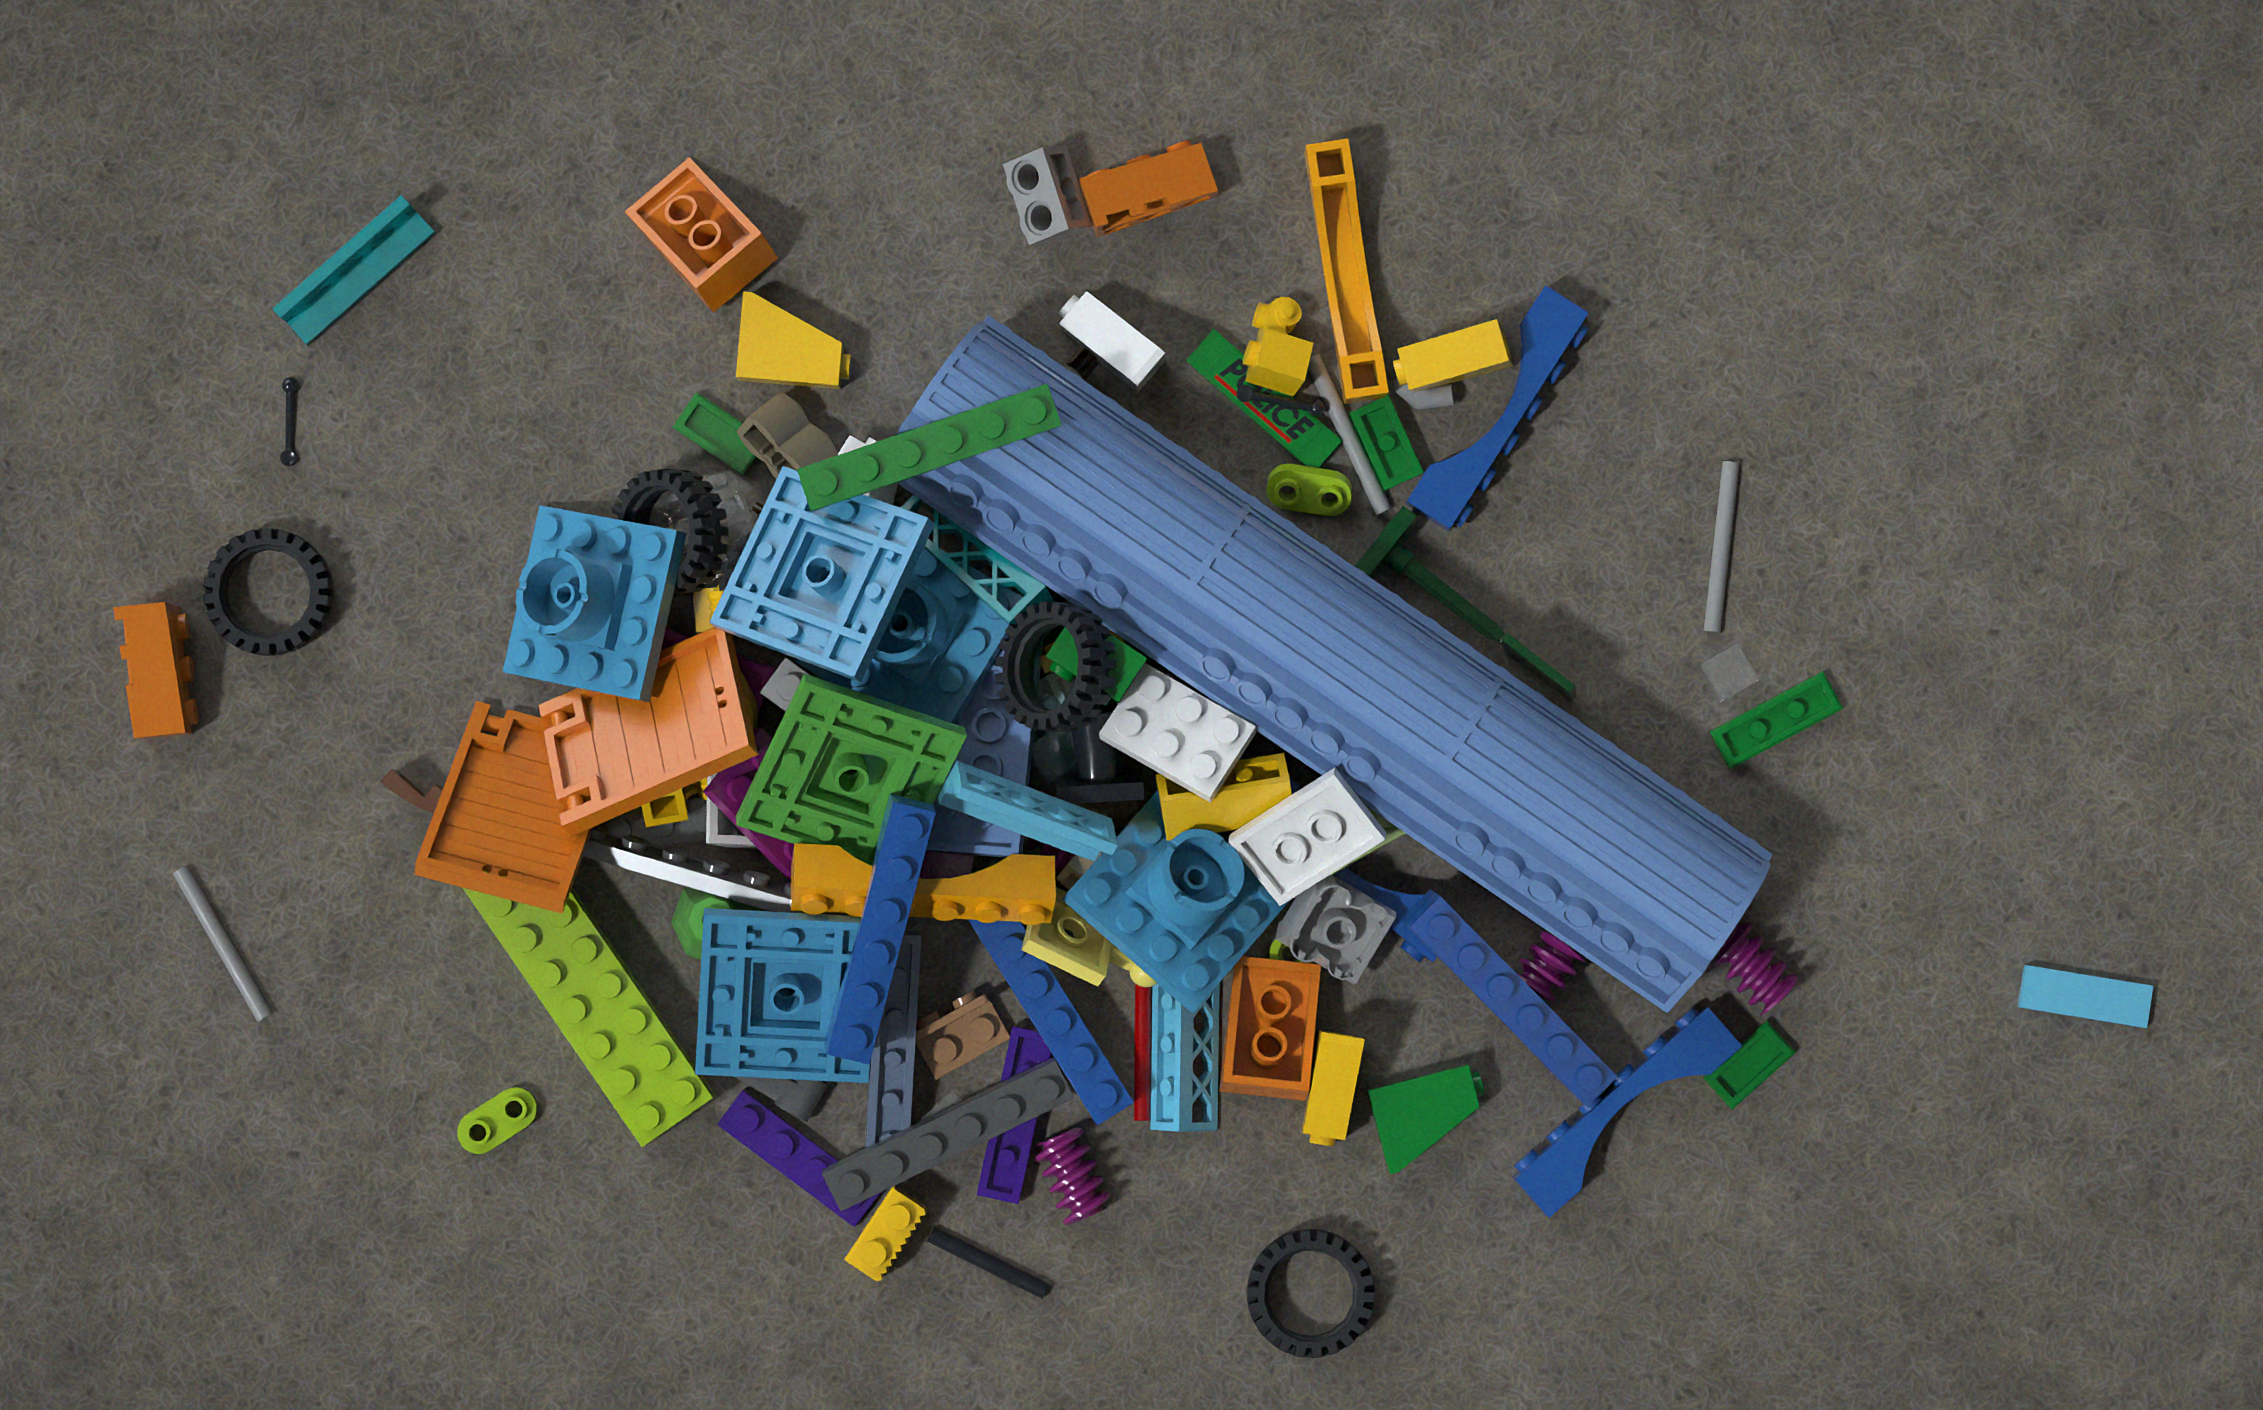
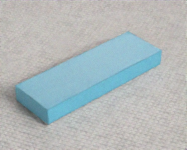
M2024 965L2017 1007L2147 1028L2153 986Z

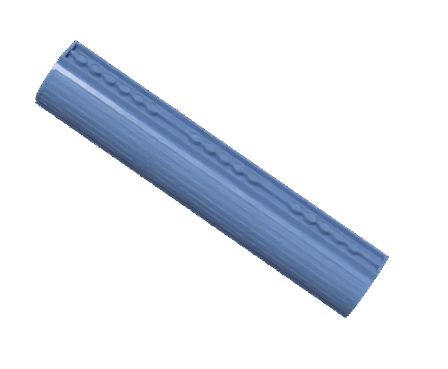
M988 315L984 321H979L967 333L927 386L896 435L1044 384L1049 386L1062 427L898 482L899 485L1072 604L1091 610V614L1098 615L1103 622L1101 624L1226 710L1256 726V730L1320 775H1324L1331 769L1336 768L1368 808L1666 1013L1674 1007L1702 976L1710 961L1718 953L1744 915L1768 873L1771 864L1769 860L1773 855L1772 853L1760 846L1754 839L1747 837L1725 822L1719 815L1712 813L1690 798L1684 791L1674 787L1655 774L1649 767L1639 763L1617 748L1614 743L1604 739L1585 726L1579 719L1569 715L1553 704L1540 692L1521 682L1505 668L1489 660L1470 644L1460 640L1441 627L1435 620L1425 616L1406 603L1399 595L1390 592L1374 581L1364 571L1332 552L1329 547L1319 543L1297 528L1291 521L1284 519L1262 504L1256 497L1249 495L1227 480L1221 473L1211 469L1195 458L1185 448L1178 446L1163 436L1150 424L1131 414L1115 400L1105 396L1083 381L1080 376L1070 372L1051 359L1045 352L1035 348L1016 335L1007 326L1000 324Z

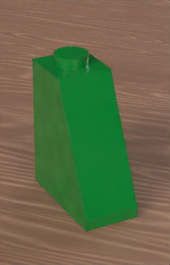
M1463 1064L1367 1089L1388 1173L1391 1175L1400 1172L1480 1107L1477 1097L1484 1096V1089L1478 1071L1471 1072L1469 1065Z

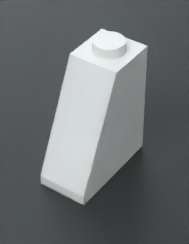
M1087 291L1080 299L1073 295L1058 313L1063 318L1059 323V328L1080 346L1092 352L1102 365L1137 394L1165 362V352Z

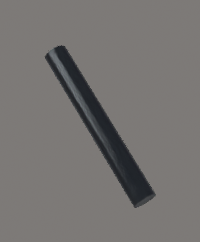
M935 1226L927 1240L928 1243L1041 1299L1049 1286V1283Z

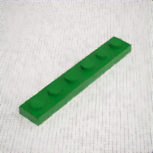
M1044 384L799 468L797 472L810 511L813 512L1062 427L1049 386Z

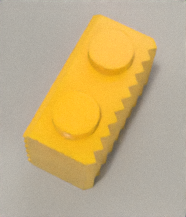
M894 1185L844 1260L873 1280H883L885 1277L884 1273L889 1271V1266H892L894 1259L899 1256L898 1252L903 1250V1244H907L908 1237L913 1235L912 1230H916L918 1227L917 1223L922 1221L923 1215H926V1206Z

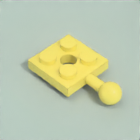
M1057 887L1051 923L1027 925L1022 951L1097 987L1106 977L1109 962L1128 970L1133 982L1141 987H1152L1157 984L1155 980L1062 900L1067 892ZM1064 929L1073 932L1074 938L1069 936Z

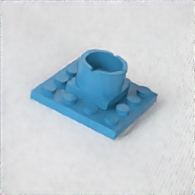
M783 466L709 623L717 629L862 682L935 523L928 517L866 495H860L811 512L798 472Z
M539 505L527 564L522 570L519 578L520 585L516 590L517 609L503 672L649 702L687 533Z
M923 548L862 682L797 659L796 663L828 682L957 724L960 716L994 663L996 656L1000 653L1001 649L998 647L1001 639L1009 638V635L1005 632L1008 624L929 551ZM963 561L955 562L963 569ZM970 566V576L974 580L991 579ZM1000 587L999 603L1008 611L1023 598L1007 587ZM984 588L992 595V588ZM908 623L907 628L903 631V627Z
M1157 791L1116 837L1118 847L1114 854L1109 855L1103 852L1062 900L1193 1014L1289 901L1281 906L1278 905L1242 860L1239 853L1228 842L1229 835L1231 834L1230 831L1215 833L1205 829H1191L1167 841L1159 792Z
M704 908L695 1075L869 1083L870 1064L827 1055L824 1045L834 1004L848 966L861 917Z

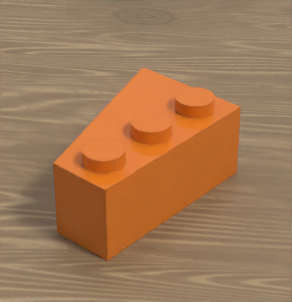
M1190 140L1179 142L1166 148L1167 153L1151 157L1150 154L1142 155L1127 161L1126 165L1113 169H1101L1088 174L1086 177L1079 178L1082 196L1096 237L1099 238L1218 197V189L1202 143L1192 145Z
M167 602L113 607L115 620H123L125 644L119 647L121 660L127 659L129 684H126L134 738L150 739L193 734L192 725L198 724L199 715L196 699H189L188 682H193L195 677L192 657L185 656L184 639H190L188 614H181L180 606Z

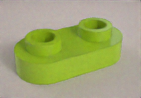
M1281 464L1270 472L1267 479L1266 492L1269 500L1281 509L1324 516H1336L1343 513L1349 507L1352 497V486L1349 479L1338 471L1296 464ZM1283 486H1291L1295 489V492L1284 494L1280 489ZM1332 492L1338 498L1334 501H1327L1323 498V495Z
M512 1087L502 1091L462 1118L457 1129L460 1144L465 1150L474 1154H483L496 1148L533 1123L538 1112L535 1097L531 1092L521 1087ZM511 1101H517L521 1104L522 1113L519 1117H512L508 1113L507 1107ZM476 1124L482 1125L486 1130V1136L481 1141L475 1140L471 1134L472 1127Z

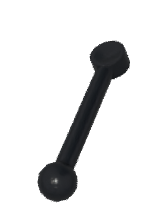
M287 377L282 382V389L286 392L285 450L281 453L280 460L285 466H293L298 460L297 453L294 451V393L298 390L299 384L293 377Z
M1248 385L1240 386L1237 390V398L1243 403L1256 400L1309 411L1314 417L1321 416L1325 411L1324 404L1319 400L1309 403L1255 392Z

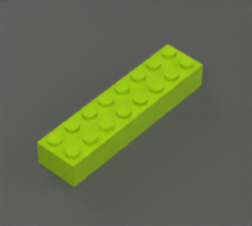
M463 888L641 1147L648 1145L716 1097V1094L703 1075H695L696 1065L573 888L570 891L563 914Z

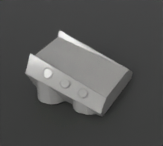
M1329 875L1296 896L1285 917L1278 923L1275 939L1288 946L1295 958L1303 962L1314 961L1328 969L1332 976L1356 984L1394 922L1397 912L1339 878Z

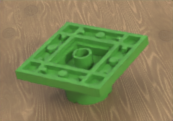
M804 674L735 816L737 826L793 844L838 845L853 857L873 866L889 795L894 794L933 805L967 737L965 727Z

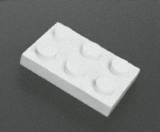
M1145 663L1099 732V736L1104 742L1211 803L1256 734V726Z
M1333 768L1231 833L1228 842L1239 853L1242 860L1278 905L1281 906L1386 839V831L1337 769Z

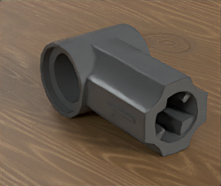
M736 1077L774 1099L775 1105L805 1122H808L828 1087V1083L825 1081Z

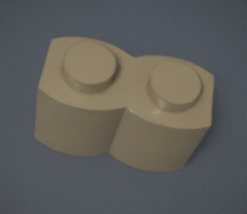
M783 392L776 394L752 413L737 430L744 445L757 458L766 462L767 467L776 479L783 466L797 471L799 468L838 455L831 438L818 427L809 423L801 405Z

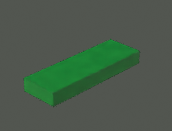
M1822 671L1709 731L1727 767L1732 769L1842 710L1843 707Z

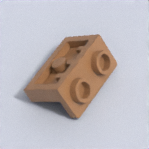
M975 990L953 1001L952 1004L956 1010L940 1018L938 1012L935 1011L917 1021L916 1028L918 1031L916 1032L915 1043L936 1080L1010 1039V1035L987 993L978 997Z

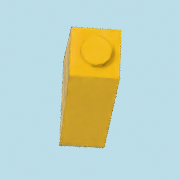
M743 291L736 378L739 381L841 389V379L849 380L851 370V354H844L842 342L752 292Z
M1497 319L1398 348L1400 359L1393 361L1400 386L1408 384V388L1412 393L1514 366L1503 327Z
M1322 1030L1318 1031L1309 1093L1301 1131L1302 1133L1310 1134V1143L1334 1147L1336 1139H1346L1365 1040L1362 1037Z

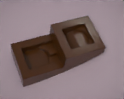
M391 769L380 781L404 800L431 813H434L443 790L442 786L434 785L425 795L395 769Z

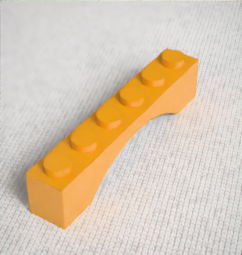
M1349 139L1308 144L1305 147L1304 155L1344 404L1381 399L1387 396L1389 391L1367 273Z
M794 843L791 864V911H803L811 915L824 912L846 913L850 916L861 917L873 866L853 857L838 845ZM1011 854L997 864L973 874L942 879L919 878L908 918L930 917L940 921L972 919L983 923L1014 921L1026 925L1051 923L1056 902L1055 856Z

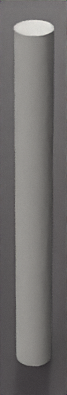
M1320 354L1310 357L1308 371L1376 515L1392 509Z
M1722 462L1703 630L1707 632L1721 633L1740 465L1737 462Z
M188 865L173 873L174 878L257 1022L272 1015V1011Z

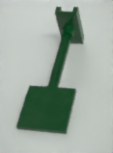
M1403 505L1354 567L1364 571L1373 580L1386 565L1400 576L1405 574L1484 637L1501 644L1508 654L1572 703L1576 698V688L1573 683L1510 634H1505L1496 622L1415 560L1416 555L1403 546L1418 524L1417 516Z

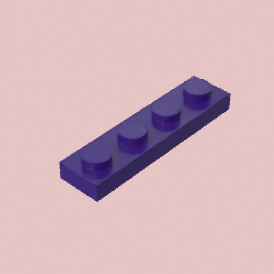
M1012 1026L1001 1082L1050 1059L1051 1051L1038 1031ZM1037 1117L988 1140L977 1196L1019 1204Z
M745 1090L740 1092L717 1123L719 1127L853 1227L857 1225L880 1194L878 1193L840 1211L821 1172V1169L838 1162V1160Z

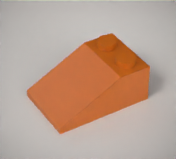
M690 157L625 211L637 228L713 313L778 259L758 228Z
M1242 956L1234 965L1219 1092L1305 1101L1310 1086L1321 965Z

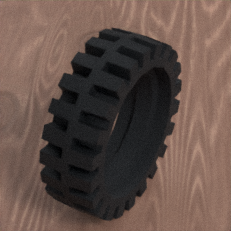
M680 469L644 471L638 474V478H632L626 483L629 489H622L618 495V498L623 503L614 504L612 513L618 516V520L648 525L652 508L661 494L666 491L673 492L684 505L690 529V542L686 557L678 570L673 597L699 592L706 588L704 583H711L716 577L713 570L721 569L723 561L717 557L718 554H726L728 545L721 542V537L728 536V527L721 526L720 521L727 518L725 509L716 508L722 500L718 493H711L714 488L709 481H702L703 476L697 473H690L688 470Z
M262 528L244 532L245 534L240 536L236 535L228 540L229 543L226 546H221L216 552L217 556L214 560L210 561L207 567L209 570L208 575L204 577L203 587H205V594L203 595V601L208 610L206 612L208 618L214 624L216 631L235 647L263 656L284 655L310 643L315 638V635L325 626V621L330 616L332 610V599H334L332 575L322 555L303 538L284 530ZM266 550L284 552L296 559L306 572L310 585L309 604L301 619L286 631L274 634L255 633L241 625L231 612L227 596L229 579L237 565L251 554Z
M1039 602V605L1032 604L1026 607L1027 612H1020L1014 617L1017 624H1009L1005 632L1010 636V639H1001L998 648L1005 651L1004 657L996 656L995 666L1003 667V672L995 674L996 684L1005 686L998 691L1000 699L1008 701L1004 706L1009 714L1015 715L1014 720L1019 724H1024L1025 727L1048 732L1065 733L1077 731L1078 727H1086L1091 723L1090 717L1097 718L1102 710L1098 704H1107L1111 696L1104 690L1105 687H1114L1115 678L1108 676L1109 670L1117 668V660L1108 657L1109 654L1115 652L1114 642L1105 641L1111 635L1108 628L1100 626L1103 622L1098 615L1091 614L1092 611L1087 608L1059 602ZM1058 625H1063L1074 638L1078 653L1077 676L1070 694L1063 703L1054 709H1048L1040 700L1033 679L1034 660L1040 643L1049 631Z
M1302 1229L1278 1237L1260 1253L1249 1274L1247 1302L1254 1324L1263 1337L1272 1345L1285 1353L1297 1357L1321 1358L1338 1353L1340 1350L1348 1347L1364 1331L1373 1311L1375 1289L1367 1262L1350 1242L1328 1231ZM1303 1251L1323 1252L1337 1259L1348 1271L1353 1285L1352 1305L1345 1319L1333 1330L1319 1335H1300L1285 1328L1273 1315L1268 1300L1269 1282L1276 1268L1289 1256Z

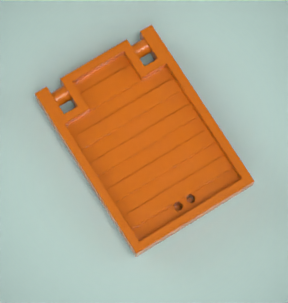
M715 627L660 652L649 702L576 688L539 705L541 718L551 726V728L544 730V737L556 800L568 810L559 814L561 827L571 836L758 755L733 636Z
M476 701L416 859L415 875L563 914L593 827L574 836H571L561 827L559 814L568 810L556 800L544 737V730L551 728V726L540 717L507 709L504 718L490 715L491 705ZM484 731L495 733L498 735L496 737L493 735L485 734Z

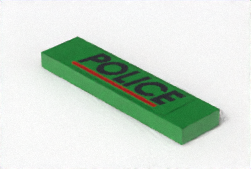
M1213 329L1185 362L1304 466L1319 468L1340 445L1342 440L1316 417L1312 416L1309 411L1251 400L1247 403L1240 402L1237 398V390L1243 385L1250 386L1255 392L1289 399L1294 398L1290 395L1246 382L1245 379L1249 366L1243 364L1244 354Z

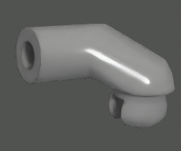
M1395 374L1394 388L1396 393L1415 409L1422 410L1455 405L1452 384L1412 393L1408 388V384L1400 386Z

